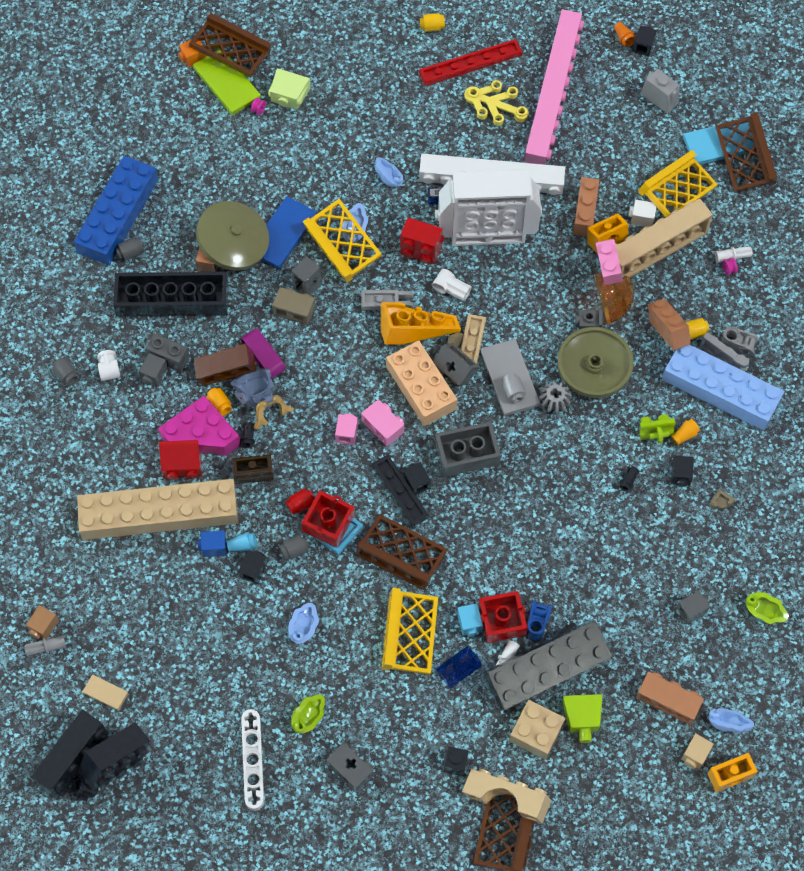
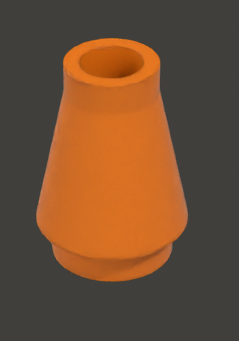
M622 22L615 24L614 30L620 44L625 47L632 46L636 39L635 33Z

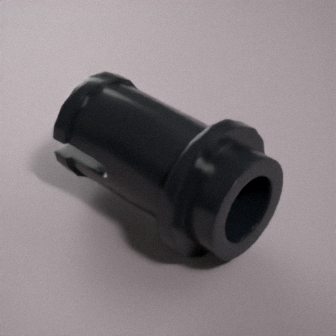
M247 422L243 424V433L240 438L242 447L251 448L255 443L253 439L254 423L249 422L248 427Z
M628 466L623 479L619 481V487L622 490L629 492L634 488L633 483L640 472L639 469L634 466Z

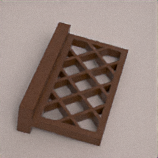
M213 13L207 16V21L189 43V47L250 78L263 60L269 57L272 43ZM209 30L215 34L206 35L205 31ZM220 38H225L230 42L222 43ZM217 39L218 43L209 44L208 40ZM205 40L206 45H199L196 42ZM239 45L245 49L237 50L236 46ZM230 46H232L233 51H230V52H225V51H224V48H223V47H230ZM220 48L222 53H214L212 49ZM251 53H255L260 57L252 58ZM239 55H248L249 59L240 60ZM236 56L237 61H230L227 57ZM251 63L252 68L248 70L242 65Z
M758 112L752 113L750 117L715 125L734 193L769 184V186L776 184L777 175ZM748 122L749 130L747 133L738 130L740 124ZM728 128L733 132L727 138L722 135L721 129ZM735 132L744 136L740 144L731 140ZM746 138L754 143L751 150L742 146ZM728 143L738 147L734 154L726 151ZM739 149L749 153L745 160L736 156ZM751 154L759 160L756 166L747 162ZM733 159L743 163L738 171L731 167ZM744 165L754 169L750 177L741 173ZM758 171L763 174L764 180L756 181L752 177ZM738 175L747 179L745 185L737 187L735 180Z
M379 514L363 540H360L358 543L356 555L425 591L448 549ZM380 521L387 524L389 530L379 531L378 524ZM402 532L406 538L396 540L394 533ZM391 534L393 541L383 543L381 536ZM378 537L380 544L371 545L367 541L369 538ZM420 541L423 547L413 549L411 542ZM408 543L410 550L400 552L398 545ZM395 546L397 553L389 554L385 551V547ZM434 549L441 552L439 557L431 558L429 551ZM425 552L427 559L417 561L415 554ZM412 554L414 562L406 563L403 561L402 556ZM429 563L430 572L427 574L421 571L419 565Z
M507 795L499 802L492 798L486 804L473 862L474 865L503 871H525L535 821L524 818L519 813L521 816L520 822L515 826L511 825L507 818L518 812V806L512 800L513 796ZM510 800L515 808L504 814L499 806ZM498 808L502 817L492 823L489 818V812ZM506 820L510 829L500 835L495 826ZM493 828L498 837L488 843L484 838L485 832ZM514 832L517 837L516 843L508 847L503 838ZM501 840L506 849L496 855L490 846ZM489 848L494 857L487 862L480 861L481 853ZM509 852L513 858L511 866L502 865L499 858Z

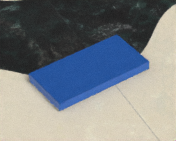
M286 196L266 224L269 232V246L261 260L280 269L307 231L303 221L308 217L311 219L318 212Z

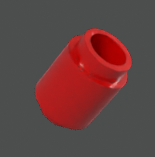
M303 488L288 497L289 500L285 501V503L294 515L308 509L315 497L310 489L306 491Z

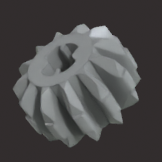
M553 381L552 385L546 383L545 388L540 390L539 401L542 402V408L548 407V413L554 410L557 414L559 409L564 412L566 406L570 405L572 395L569 393L568 386L563 387L562 382L556 385V382Z

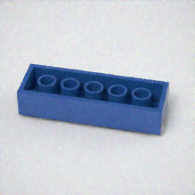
M123 156L74 240L77 253L110 266L116 255L115 249L118 248L117 244L123 242L159 180L155 167Z

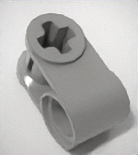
M728 327L725 329L720 341L726 346L731 347L734 352L751 357L754 355V346L758 342L759 337L751 332Z

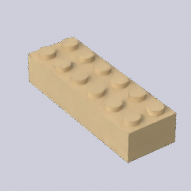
M701 199L690 201L684 208L673 211L670 216L660 218L654 225L644 227L640 233L630 235L624 242L615 244L623 281L708 233L713 214Z

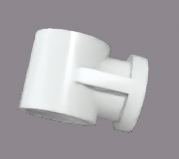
M112 350L98 353L97 358L100 362L98 363L101 381L120 378L116 353Z

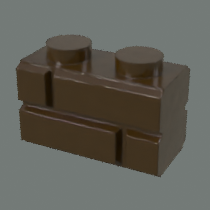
M271 454L232 458L235 484L274 480Z

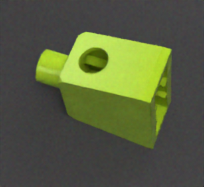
M602 694L563 696L562 706L569 732L579 733L580 743L592 742L591 732H597L600 728Z

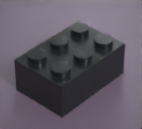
M135 722L86 751L78 774L92 791L98 787L104 788L111 779L115 777L120 778L129 768H136L143 762L142 759L148 751L147 747L150 740Z

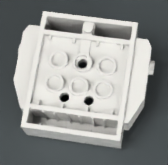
M528 169L453 172V180L448 181L439 191L438 210H435V221H439V227L443 228L442 236H445L444 238L452 237V246L525 243L526 234H535L539 230L540 217H542L539 187L529 177Z

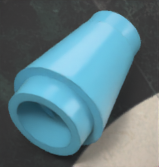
M246 532L227 540L229 552L253 551L254 548H257L255 534Z

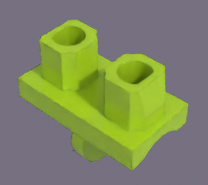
M668 414L660 415L657 421H651L649 417H642L639 433L640 440L657 439L658 444L663 443L664 437L674 434V418L670 419Z

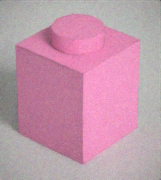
M339 414L335 432L336 443L355 445L358 417L352 414Z

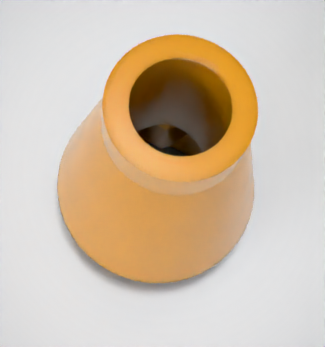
M693 419L686 420L671 438L676 445H679L697 436L700 428Z

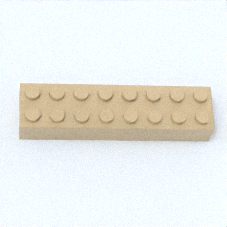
M234 479L77 495L79 533L82 540L239 523Z

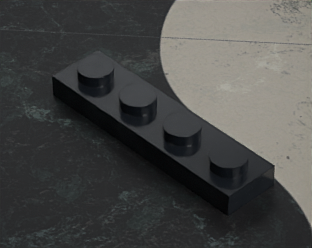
M386 455L372 463V468L411 527L413 528L429 518L428 513L390 456Z

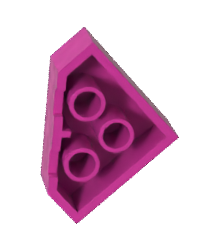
M202 396L158 428L160 438L163 441L198 440L201 454L212 453L218 454V456H227L241 445L239 435L205 396Z

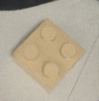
M528 699L510 735L509 742L546 760L563 727L565 717Z

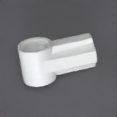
M441 269L432 283V287L439 293L445 294L447 292L462 301L467 299L472 287L456 279L454 274L446 269Z

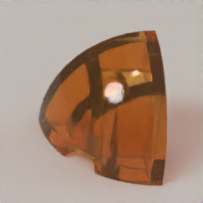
M602 273L594 275L607 325L622 318L631 308L634 301L633 282L626 275L622 277V282L604 285Z

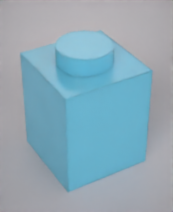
M478 604L458 607L457 615L462 636L474 637L482 632L483 624Z

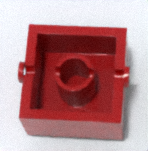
M407 218L400 235V254L407 258L418 259L426 264L431 263L435 265L445 237L442 236L443 228Z
M319 490L301 523L302 532L337 548L355 516V506L342 501L337 495L333 497Z
M518 591L479 598L478 608L487 643L526 636L527 624L524 616L526 611L525 607L521 604Z

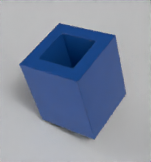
M225 530L201 532V539H198V551H202L203 557L227 556Z

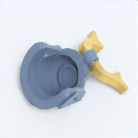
M259 369L255 372L241 375L230 383L237 390L234 394L242 405L247 404L250 407H256L257 419L254 429H259L262 425L268 424L264 418L263 411L272 407L274 403L278 404L280 415H286L288 411L294 410L293 407L287 406L280 396H271L274 384L270 379L269 369Z

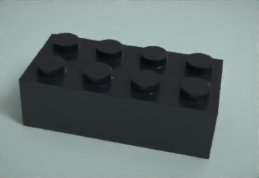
M82 709L32 774L31 778L37 787L56 800L60 796L64 797L69 790V784L72 780L80 776L78 770L85 752L107 739L106 735L108 733L103 723Z

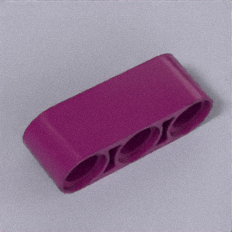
M257 328L240 338L242 344H247L253 350L254 361L260 369L270 370V379L286 370L281 358Z

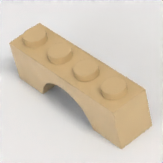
M471 769L462 790L468 798L487 804L498 795L507 794L514 796L517 800L518 812L524 818L541 824L552 801L546 795L547 792L540 788L529 789L528 785L522 782H509V779L502 775L497 777L491 776V773L484 769H479V771Z

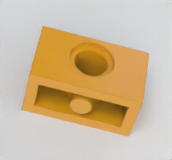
M618 213L587 227V243L597 254V242L614 239L615 244H620L628 237V223Z
M749 753L711 767L707 775L717 793L754 778L758 771Z

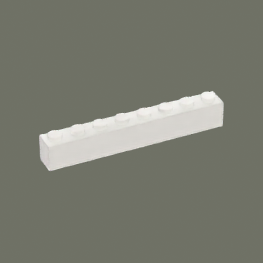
M421 154L419 182L428 184L441 183L445 185L448 181L453 180V172L528 169L529 177L537 184L540 193L562 195L565 167Z

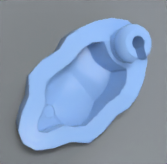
M376 158L375 170L383 183L395 188L401 186L403 175L395 165L383 158Z
M357 203L348 211L365 232L368 217L366 216L364 206L361 203ZM344 220L342 229L352 230L353 223ZM342 233L344 239L350 243L351 234ZM354 234L353 243L360 240L363 236Z
M306 603L301 608L295 609L288 631L291 640L295 643H304L315 633L319 618L313 603Z
M724 708L712 709L708 716L710 723L716 729L723 732L742 733L751 731L754 727L752 720L733 710Z

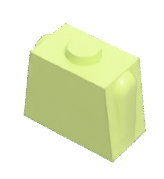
M277 68L268 92L271 102L278 103L283 107L287 106L298 109L311 88L310 78Z

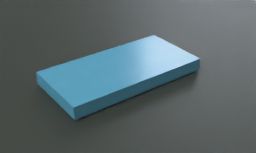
M748 122L740 124L738 130L747 133L749 130ZM715 126L683 134L688 151L693 150L697 154L695 160L700 165L724 159ZM728 128L721 129L722 135L727 138L733 132ZM735 132L731 140L740 144L744 136ZM746 138L742 146L751 150L754 143ZM728 143L726 151L734 154L738 147ZM739 149L736 156L746 154L748 152Z

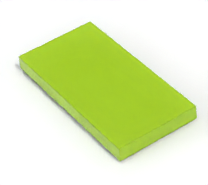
M218 49V50L215 51L214 53H222V52H221L220 49ZM206 56L193 64V69L232 116L251 105L257 97L261 99V94L244 74Z

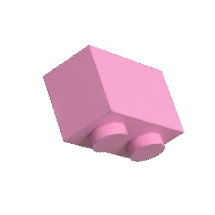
M615 240L597 242L596 247L604 285L622 282L623 278Z
M379 399L361 413V421L386 446H389L404 433L403 420L399 416H395L391 412L390 407Z

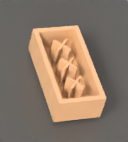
M420 341L386 357V368L423 426L457 409L456 396Z

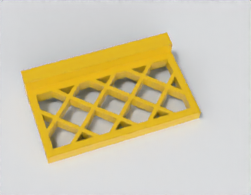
M691 150L645 181L638 190V193L642 197L646 195L661 213L668 217L671 213L666 209V205L674 206V211L680 210L690 201L702 198L716 188L718 184L695 160L697 154ZM693 166L697 170V174L690 173L689 167ZM678 175L685 176V182L678 181ZM689 177L697 179V185L689 183ZM701 180L707 181L710 186H701ZM666 183L674 184V190L666 189ZM678 186L686 187V193L679 192ZM690 188L697 189V195L690 194ZM653 192H661L662 199L657 198ZM666 194L674 195V201L666 200ZM678 196L686 198V203L678 202Z
M340 199L333 202L311 219L308 217L303 221L306 230L346 283L351 281L354 275L382 256ZM340 206L343 210L342 216L332 215L333 209ZM320 218H328L327 227L319 226L316 221ZM331 219L341 220L339 229L330 228ZM344 220L353 223L352 230L342 229ZM329 231L339 232L337 241L328 239ZM341 233L351 234L350 243L340 241ZM354 234L364 237L363 244L353 243ZM339 245L349 246L348 255L338 252ZM352 247L362 248L361 256L351 255ZM365 248L373 249L376 253L370 258L363 257ZM350 259L360 260L359 266L354 270L349 266Z
M392 588L389 594L381 670L389 671L394 669L430 675L438 597L403 592L399 588ZM403 597L410 598L415 605L407 610L402 604ZM422 602H433L432 609L426 612L420 605ZM416 607L423 614L417 621L409 613ZM405 615L413 623L406 629L400 623V619ZM424 618L431 624L427 631H424L418 624ZM413 626H416L421 633L415 640L407 632ZM403 634L411 642L404 648L398 642V638ZM422 637L429 643L428 648L424 651L416 643ZM411 645H414L420 653L413 659L405 651ZM401 653L409 661L405 665L396 664V657ZM422 656L427 662L426 669L419 668L414 661Z

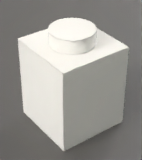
M635 199L634 206H630L628 216L632 217L631 224L644 227L652 226L656 206L653 202Z

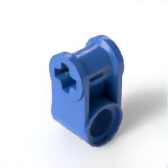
M536 600L532 601L526 633L530 640L538 641L543 637L552 605L546 606L536 603ZM536 626L540 631L534 632L531 627Z

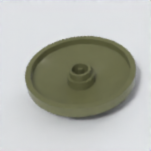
M223 201L211 205L203 212L196 227V238L201 251L211 262L224 269L239 271L255 266L264 257L269 246V232L264 220L252 208L239 202Z
M601 327L583 328L569 335L560 347L557 360L558 371L563 382L572 391L589 398H604L619 392L628 383L634 364L633 354L627 342L617 333Z

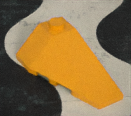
M400 302L381 303V334L385 344L403 345L460 332L461 330L457 317L438 311H433L432 313L422 311L421 307L416 306V309L405 307V304Z

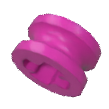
M257 97L252 103L251 112H256L260 116L265 110L266 101H261Z
M733 257L722 261L723 269L727 276L738 272L737 263Z

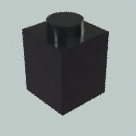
M640 25L634 42L633 52L649 57L657 30Z
M674 455L671 484H676L679 487L691 485L694 457Z
M421 462L417 464L411 463L405 467L403 477L415 495L431 488V480Z
M248 550L239 569L240 578L259 584L268 564L266 556L262 552Z
M448 746L444 772L464 777L469 751Z

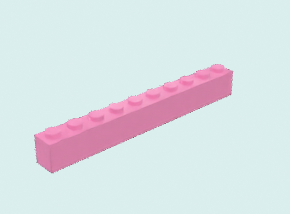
M563 9L561 11L525 152L524 163L546 165L547 160L550 161L552 150H550V146H554L556 135H553V133L558 131L560 121L557 120V117L562 115L563 106L560 105L566 99L567 92L564 89L569 87L570 77H568V73L572 74L574 63H571V61L576 58L577 49H575V45H579L581 35L578 33L583 30L584 21L581 20L582 13Z

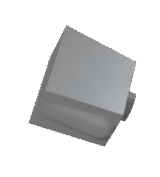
M657 69L655 72L648 74L640 94L668 114L679 103L680 85Z

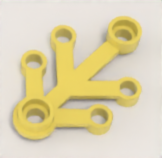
M498 80L493 81L490 86L481 89L469 87L465 90V99L467 102L474 104L477 117L481 120L486 119L488 114L487 109L482 107L481 102L487 104L493 117V123L496 126H501L504 122V116L499 114L497 108L514 114L517 122L523 123L528 120L529 111L524 106L517 108L501 102L506 99H515L518 96V89L516 87H509L507 92L491 97L486 96V94L491 92L498 93L502 89V83Z

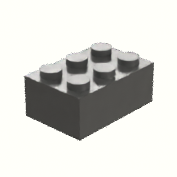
M492 422L435 433V446L444 477L500 465L501 454Z

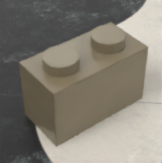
M282 287L279 288L272 304L274 315L305 325L309 324L316 307L315 298L311 295L297 293L293 289Z

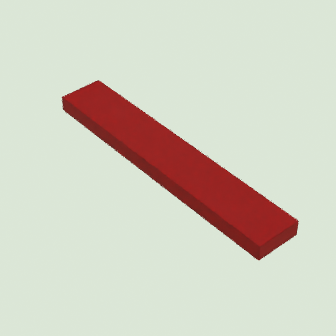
M514 39L419 69V75L424 86H429L522 56V50L517 40Z

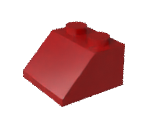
M198 440L159 442L163 478L176 480L181 477L195 479L202 476V455Z

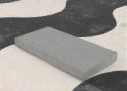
M516 339L480 349V354L504 416L540 406V401ZM511 373H515L520 377L526 392L524 399L518 403L508 401L502 386V378Z

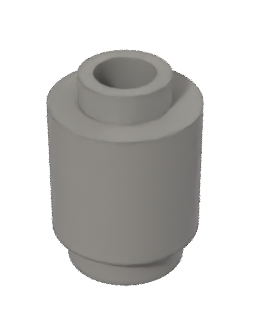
M515 373L504 376L502 378V386L508 401L513 403L522 401L526 392L520 377Z

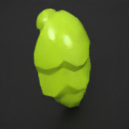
M756 592L746 598V606L754 617L762 619L768 624L781 623L788 620L789 615L783 607L782 601L768 593Z
M317 694L305 697L300 705L294 709L291 717V726L295 732L306 733L316 727L317 723L324 716L325 698L323 695Z

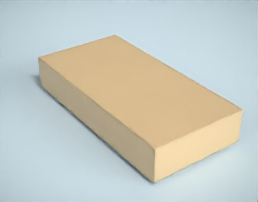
M93 674L83 690V694L117 711L120 710L129 694L128 691Z

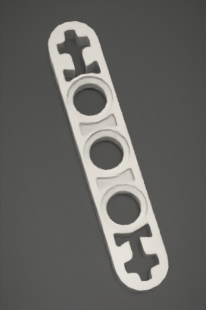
M249 709L243 713L241 718L244 794L248 809L256 811L264 805L261 721L258 712ZM249 715H253V718L256 719L253 720L254 729H250L249 722L246 720L249 719ZM251 734L258 737L257 742L253 745L246 742L247 736ZM252 754L257 755L259 758L258 762L254 765H250L247 762L248 756ZM257 775L260 778L259 782L256 785H250L248 783L249 776ZM252 790H256V797L260 799L256 805L249 802L253 798Z

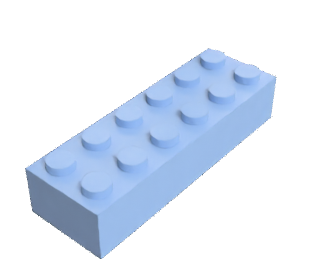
M692 345L676 349L662 377L663 381L763 431L767 427L784 394L783 390Z

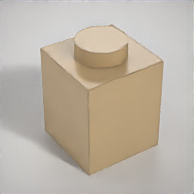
M695 733L681 760L685 761L684 763L688 767L700 770L713 743Z

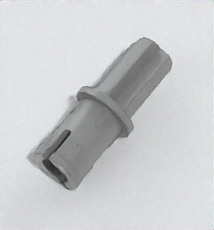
M62 635L51 639L43 638V641L26 644L24 648L26 655L41 652L48 654L49 651L66 648Z

